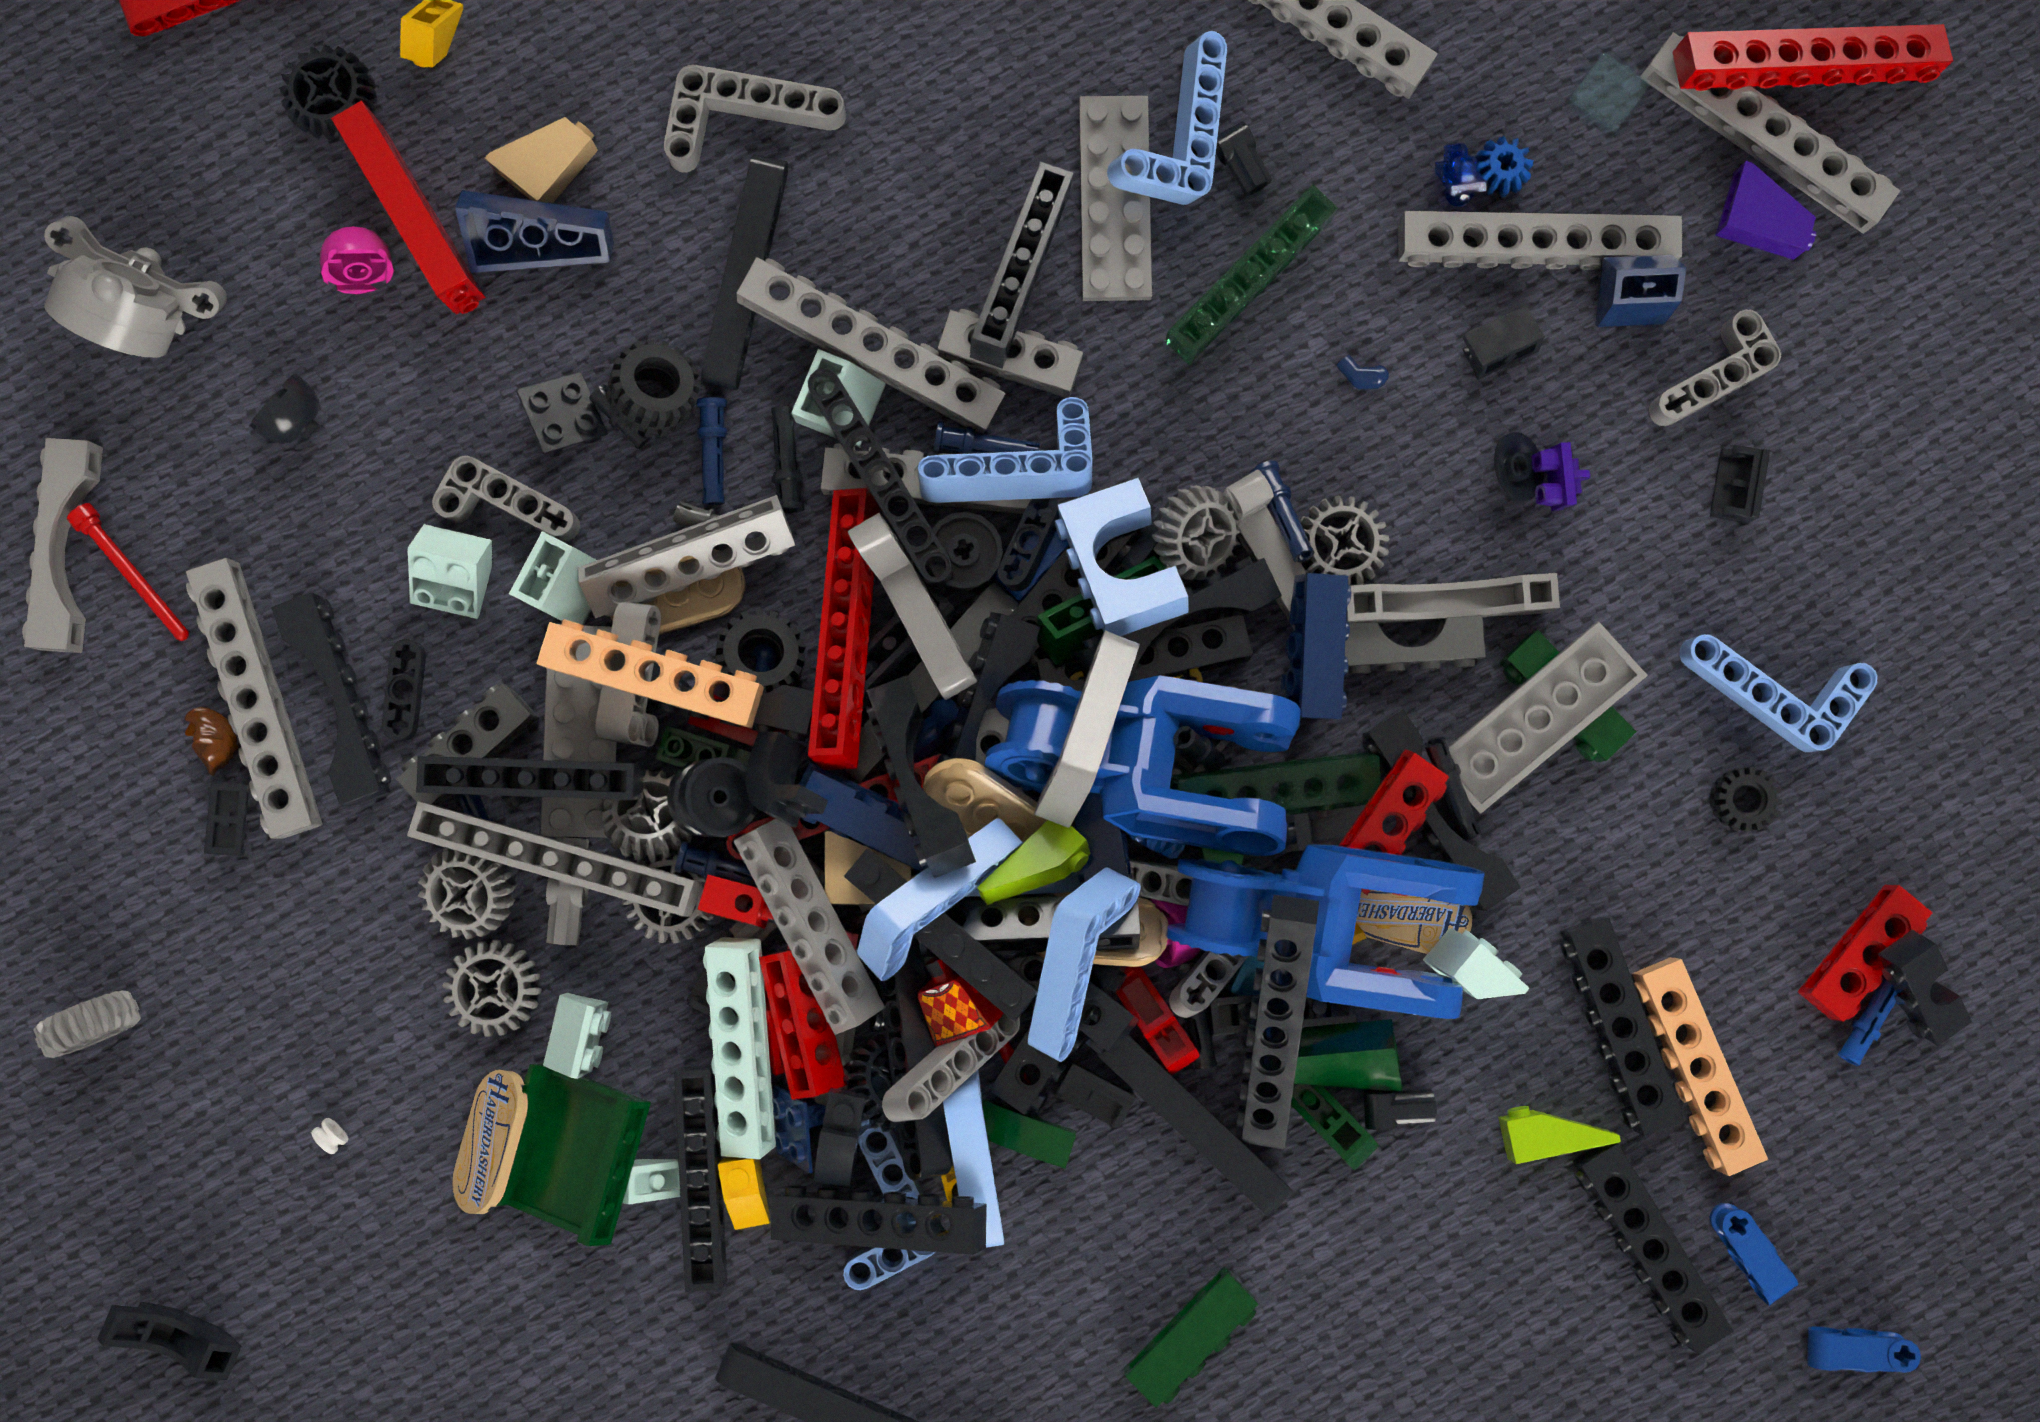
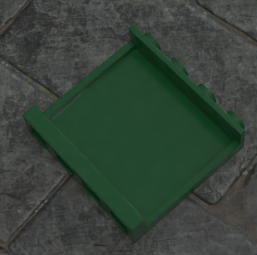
M530 1064L524 1078L525 1085L522 1089V1092L526 1093L528 1098L527 1114L506 1190L496 1206H511L577 1234V1242L583 1245H611L651 1102L583 1076L575 1079L549 1069L542 1064Z

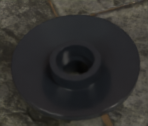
M1519 432L1506 434L1499 440L1494 453V468L1498 482L1505 493L1514 500L1527 501L1535 497L1536 486L1543 484L1544 472H1534L1532 469L1531 456L1539 452V450L1529 437Z

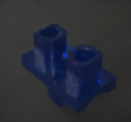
M1465 143L1445 145L1444 161L1435 162V173L1445 186L1444 196L1449 204L1459 207L1466 205L1472 200L1475 190L1478 192L1486 191V181L1477 170V160L1474 156L1467 155L1468 147Z

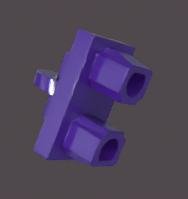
M1559 443L1531 456L1532 469L1534 472H1547L1548 483L1536 486V504L1551 506V511H1561L1565 507L1576 505V494L1582 493L1581 481L1590 479L1591 474L1590 470H1580L1578 458L1572 459L1571 443Z

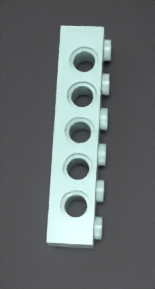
M722 937L705 946L703 964L707 970L708 988L706 1000L710 1007L711 1022L709 1024V1036L712 1039L713 1045L711 1067L715 1074L716 1092L714 1104L718 1110L719 1125L717 1128V1139L720 1142L721 1156L761 1159L776 1147L764 978L759 957L762 956L761 939ZM730 974L734 977L735 982L731 979ZM732 1008L736 1011L738 1017L733 1013Z

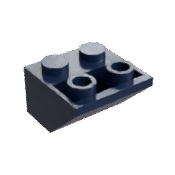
M1673 255L1603 258L1595 325L1597 327L1665 324L1682 302L1687 267Z

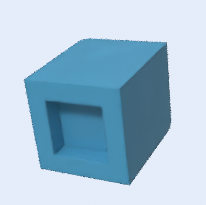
M1249 955L1232 976L1226 989L1240 996L1260 994L1261 991L1253 990L1256 968L1263 969L1264 962L1257 961V957Z

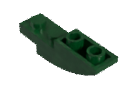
M666 726L656 759L683 767L692 761L726 757L736 759L747 767L751 752ZM799 767L796 773L795 785L798 784L802 769Z

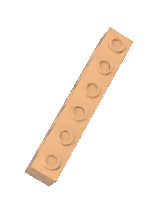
M563 619L561 625L549 622L536 664L547 669L752 729L764 690L762 685L756 683L757 676L736 670L734 676L721 672V665L701 660L700 666L687 663L688 656L671 650H666L665 656L651 652L652 645L637 640H632L630 645L617 642L618 635L597 629L596 635L582 632L584 625ZM583 643H589L591 648L590 655L585 660L578 661L576 649ZM617 653H623L625 665L618 671H612L610 667L611 658ZM652 663H658L660 666L659 677L654 681L648 682L644 676L646 667ZM693 673L695 677L694 687L687 692H682L679 688L680 678L684 674ZM727 683L730 687L729 697L723 702H716L713 697L715 687L719 684Z
M1670 957L1632 973L1636 982L1634 986L1640 1002L1645 1003L1650 1014L1646 1018L1651 1032L1656 1037L1659 1036L1664 1047L1661 1050L1662 1059L1670 1070H1674L1678 1080L1675 1083L1676 1091L1680 1099L1684 1103H1688L1693 1114L1689 1116L1690 1124L1698 1136L1702 1135L1707 1147L1703 1150L1709 1166L1713 1170L1716 1169L1718 1172L1731 1176L1768 1160L1682 959ZM1669 991L1673 996V1004L1669 1009L1665 1010L1661 999ZM1684 1024L1687 1028V1037L1683 1042L1679 1043L1676 1039V1030ZM1699 1058L1702 1065L1701 1070L1697 1075L1693 1076L1690 1071V1065L1694 1059ZM1713 1091L1716 1101L1711 1108L1707 1109L1704 1100L1706 1095ZM1724 1125H1728L1730 1135L1725 1141L1721 1142L1719 1131Z

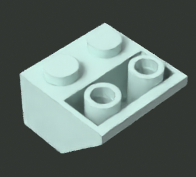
M818 349L792 410L795 422L836 438L808 389L810 375L815 370L826 368L834 371L869 426L886 383L852 362ZM830 381L821 382L816 392L820 395H828L833 391L834 384ZM849 411L839 412L835 417V423L847 425L851 422L853 414ZM862 441L857 442L854 446L860 448Z
M424 524L408 547L410 603L478 619L492 568V540Z
M542 531L509 594L561 621L565 619L584 625L591 612V608L578 582V567L597 560Z
M1449 928L1423 959L1437 974L1452 978V984L1463 986V991L1476 999L1525 994L1529 989L1519 979L1522 976L1520 970L1506 960L1504 962L1495 956L1498 950L1483 938L1479 940L1467 930L1461 934Z
M570 993L560 995L543 1066L575 1079L592 1072L593 1067L598 1068L603 1053V1047L598 1046L601 1032H607L611 1019V1012L606 1011L608 1002Z

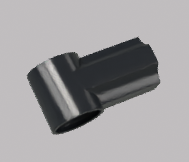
M1242 121L1218 134L1216 155L1224 166L1228 165L1245 196L1253 195L1271 183L1272 177L1256 151L1254 136L1245 122Z
M1366 1089L1363 1091L1365 1128L1391 1130L1396 1128L1397 1124L1435 1122L1437 1105L1434 1092L1431 1089L1410 1091Z

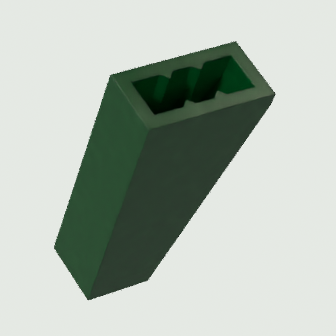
M1392 1019L1302 1027L1294 1083L1402 1091L1400 1062Z

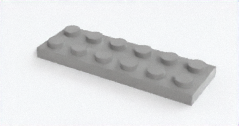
M1080 96L1083 301L1151 300L1150 197L1118 189L1110 183L1107 176L1109 164L1127 150L1140 149L1149 152L1148 96ZM1125 164L1127 172L1132 175L1131 168Z
M1599 621L1593 624L1449 746L1454 763L1460 767L1461 774L1459 776L1469 802L1480 814L1648 676Z
M584 625L582 632L596 635L597 629L611 633L612 627ZM583 643L576 649L578 661H583L590 655L591 648L589 643ZM546 668L543 760L616 762L617 742L601 739L596 733V718L602 684ZM541 797L540 835L547 837L607 838L603 830L604 825L601 816L605 812L603 808L604 800L610 799Z

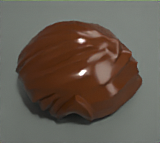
M204 707L193 708L185 715V721H190L189 726L185 730V735L193 736V750L207 767V771L214 776L216 771L224 768L225 765L229 764V760L234 758L233 752L239 748L237 736L233 732L229 721L219 712Z

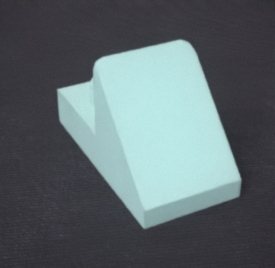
M636 1159L634 1161L623 1204L629 1205L680 1197L678 1159Z

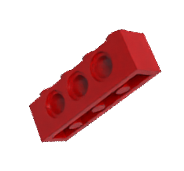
M1405 749L1338 846L1364 850L1369 845H1375L1376 852L1402 855L1406 847L1405 840L1412 831L1415 832L1422 826L1426 819L1425 811L1432 801L1436 802L1442 797L1447 788L1445 783L1449 776L1415 752ZM1414 785L1416 796L1411 802L1405 803L1403 793L1407 787ZM1394 815L1396 818L1395 827L1389 832H1384L1382 828L1384 819ZM1369 889L1361 890L1366 895L1371 891Z
M1884 885L1797 992L1829 1019L1842 1022L1851 1019L1860 1010V1002L1866 994L1877 989L1883 981L1882 970L1884 966L1878 953L1911 930L1922 934L1927 927L1926 921L1932 912L1900 885ZM1889 919L1893 923V932L1890 936L1885 932V924ZM1868 946L1872 955L1870 961L1865 963L1862 954ZM1846 973L1850 983L1848 988L1843 990L1840 980Z
M786 949L759 957L791 1100L816 1097L829 1092L830 1088L838 1089L846 1086L847 1084L843 1081L845 1075L836 1036L791 950Z

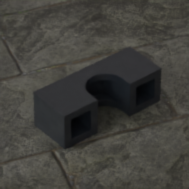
M1911 930L1878 953L1884 966L1882 973L1886 980L1893 985L1897 993L1894 996L1895 1001L1906 1012L1909 1019L1906 1022L1907 1026L1915 1036L1920 1039L1924 1037L1939 1046L1972 1023L1961 996L1938 982L1934 983L1939 976L1948 971L1936 943Z

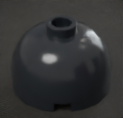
M294 373L282 385L284 389H280L276 394L272 395L249 425V427L269 441L280 444L291 443L299 436L306 440L319 426L314 420L319 411V399L309 384Z

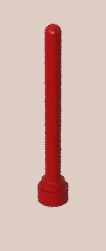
M84 503L73 509L66 518L70 525L77 532L81 531L84 535L88 534L177 640H186L189 637V631L101 528L100 514L92 504Z

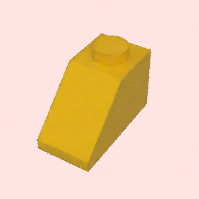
M423 0L401 18L400 57L413 61L417 66L433 68L447 56L464 4L452 0Z
M723 1158L718 1164L723 1199L734 1229L738 1230L771 1223L760 1159Z

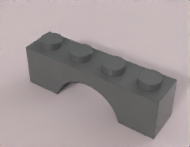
M1482 615L1447 617L1440 621L1433 638L1426 645L1420 647H1404L1392 642L1382 632L1378 622L1349 623L1350 634L1348 640L1345 641V656L1348 659V669L1351 675L1371 673L1370 667L1384 666V672L1406 671L1405 665L1419 664V670L1440 669V663L1454 662V668L1474 667L1475 661L1486 657Z

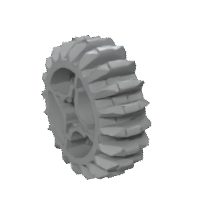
M1196 485L1190 486L1189 490L1179 489L1178 498L1168 497V508H1159L1163 514L1161 521H1154L1159 530L1152 535L1153 539L1158 542L1153 550L1156 554L1160 555L1159 560L1167 569L1176 566L1179 576L1186 580H1202L1206 575L1209 576L1217 572V568H1226V558L1235 557L1232 553L1233 546L1240 545L1236 535L1242 530L1236 526L1237 521L1233 517L1235 511L1233 506L1222 495L1223 492L1216 491L1215 488L1209 486L1200 487Z
M1341 496L1334 497L1333 507L1327 499H1323L1320 502L1321 510L1312 506L1308 510L1311 518L1303 516L1300 520L1301 525L1306 528L1304 531L1307 539L1315 551L1311 558L1300 562L1301 564L1310 562L1311 566L1306 569V573H1313L1316 570L1320 574L1348 576L1349 585H1351V579L1355 585L1364 584L1363 576L1369 580L1373 579L1375 573L1372 568L1380 570L1384 566V563L1378 557H1385L1389 553L1388 549L1379 546V544L1387 543L1389 536L1379 535L1378 533L1386 527L1385 522L1374 523L1373 520L1378 516V511L1374 510L1367 515L1364 511L1368 507V503L1363 501L1358 508H1355V498L1351 496L1347 499L1345 506H1343ZM1331 517L1349 518L1348 523L1341 529H1336L1330 525L1326 528L1320 524ZM1359 525L1367 536L1368 552L1364 550L1365 546L1356 538ZM1349 530L1346 536L1347 540L1345 541L1347 547L1340 550L1334 556L1338 549V539ZM1315 534L1320 536L1319 540L1327 546L1328 553L1325 562L1316 550ZM1341 557H1348L1353 560L1357 558L1363 562L1360 566L1349 570L1333 568Z
M647 769L645 777H643V799L604 800L603 808L605 812L602 813L601 820L604 825L605 836L610 839L611 846L615 850H621V854L625 858L633 854L635 860L640 862L645 855H648L649 860L654 863L656 855L662 854L668 860L670 856L669 850L674 849L679 852L681 842L691 843L692 836L678 827L669 812L667 795L669 783L674 775L667 779L666 773L661 770L654 777ZM646 809L649 810L651 816H654L655 823L652 822L650 816H647Z
M445 848L442 853L438 852L432 856L431 862L422 869L426 875L422 876L418 883L425 889L419 892L418 897L426 899L427 903L423 905L421 910L431 911L433 915L429 922L439 921L441 923L440 932H446L451 928L452 938L460 937L462 934L466 940L472 939L477 935L479 937L486 936L491 930L494 931L499 928L502 921L508 918L511 913L508 908L513 905L515 899L508 894L512 893L516 886L507 883L506 880L511 877L512 872L503 873L500 868L503 866L501 863ZM465 868L473 871L477 875L471 874ZM473 884V887L467 891L468 894L461 898V895L466 892L465 889Z
M669 850L670 856L668 860L661 854V860L656 855L654 863L649 860L650 865L643 860L636 862L658 870L671 866L670 873L681 876V873L674 872L679 854L678 851L674 852L673 859ZM687 872L694 880L700 881L702 884L692 917H689L684 922L678 925H671L672 917L675 914L659 910V916H661L659 922L650 915L645 905L623 899V905H634V910L626 913L627 918L639 916L640 919L634 924L635 930H640L647 925L645 937L650 939L658 931L659 943H665L669 933L674 944L679 943L681 939L680 931H682L687 940L694 938L691 926L702 932L706 927L700 918L702 917L709 921L714 918V915L697 910L706 882L704 876Z
M493 940L490 948L486 941H481L477 943V951L470 946L464 949L466 958L456 956L453 959L459 969H447L446 974L454 978L453 982L443 983L444 989H452V995L446 996L443 1001L445 1003H455L456 1007L449 1011V1015L462 1014L458 1022L460 1027H464L471 1022L470 1033L477 1034L483 1027L485 1037L492 1036L495 1030L499 1036L507 1034L508 1026L512 1030L519 1029V1019L527 1021L531 1018L530 1013L525 1007L537 1008L538 1002L531 999L530 995L541 994L542 990L539 987L531 986V982L540 979V974L529 975L528 972L529 969L535 966V962L533 960L524 964L521 962L526 956V951L519 950L513 955V943H507L502 949L500 940ZM486 959L498 960L505 964L502 969L497 970L493 975L485 970L480 971L476 967L477 964ZM514 974L518 983L516 1000H514L515 996L509 989V981ZM468 977H470L469 981L475 988V995L471 1001H469L467 995ZM497 981L498 987L495 989L498 990V993L487 996L486 989H489V987H486V984ZM491 1002L499 1007L505 1006L509 1010L501 1017H489L480 1013Z
M121 990L81 1002L40 1021L33 1029L36 1035L35 1041L45 1057L55 1058L70 1054L135 1026L141 1019L138 1012L139 1007L128 991Z

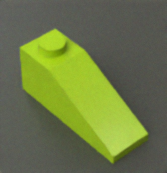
M1047 820L977 887L982 900L989 905L993 902L1065 879L1072 871L1074 873L1078 872L1089 859L1090 850L1088 842L1071 825L1067 828Z
M1529 1106L1510 1108L1507 1110L1508 1115L1498 1117L1507 1159L1515 1164L1621 1142L1620 1135L1612 1131L1529 1110Z

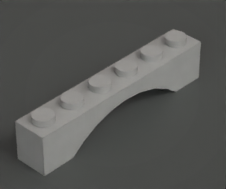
M46 438L45 448L41 451L40 461L43 469L41 483L37 487V498L39 501L38 517L35 518L33 523V531L36 537L34 552L30 556V568L32 570L31 586H29L26 592L28 615L22 629L25 640L24 647L73 653H82L86 618L76 605L68 585L65 570V546L70 523L66 520L68 514L80 506L87 494L100 482L103 447L90 441Z
M1557 573L1519 575L1442 584L1351 585L1352 594L1351 601L1347 606L1346 620L1349 623L1378 622V624L1443 620L1447 617L1482 615V617L1550 613L1560 608Z

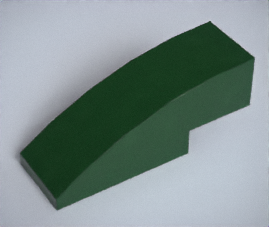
M982 1098L988 1141L1064 1169L1066 1168L1076 1137V1130L1043 1120L1041 1117L1033 1114L1024 1115L1017 1109Z

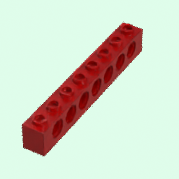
M1944 24L1688 32L1672 52L1680 89L1695 88L1697 91L1722 87L1735 90L1750 86H1760V88L1766 89L1778 85L1803 87L1808 84L1834 86L1839 83H1856L1857 85H1865L1871 82L1896 84L1902 81L1926 83L1937 79L1940 73L1953 62Z
M867 488L833 490L808 756L823 770L858 768L874 572L858 552L848 531L880 513L879 506Z

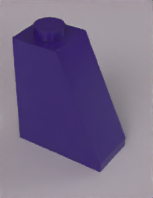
M1745 161L1733 173L1715 236L1794 260L1812 247L1816 237V231L1813 230L1816 217L1756 165Z

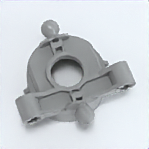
M65 216L48 225L45 230L44 237L47 245L55 252L70 258V260L49 267L47 274L53 276L54 279L45 300L44 308L56 322L96 344L130 355L161 357L168 352L175 332L183 335L186 327L181 318L183 311L195 317L207 319L217 314L226 304V292L218 283L212 281L180 283L165 276L161 268V258L151 248H140L136 251L130 250L121 254L113 252L101 246L85 223L77 217ZM64 228L69 230L68 236L73 239L67 241L64 238L66 233L61 232V230ZM203 294L209 295L208 301L211 303L210 306L204 304L205 298L202 296Z

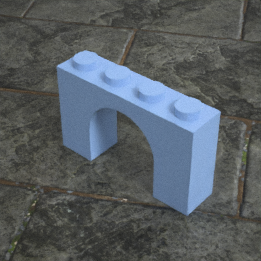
M1139 478L1058 505L1060 519L1054 521L1060 540L1067 539L1070 549H1067L1066 553L1072 570L1079 569L1082 578L1078 579L1084 600L1090 598L1094 608L1090 609V615L1096 630L1102 628L1103 632L1106 630L1122 636L1189 613L1188 595L1176 566L1141 578L1124 580L1108 575L1095 561L1101 547L1110 539L1152 524L1151 507Z

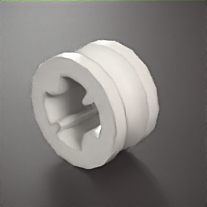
M325 1118L321 1123L322 1127H316L311 1132L315 1142L330 1154L338 1151V1144L344 1145L348 1142V1136L345 1131L330 1118Z

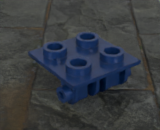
M774 1085L772 1103L777 1130L775 1133V1149L782 1157L806 1172L813 1173L809 1128L823 1124L826 1106L817 1103L810 1097L791 1100L790 1091Z

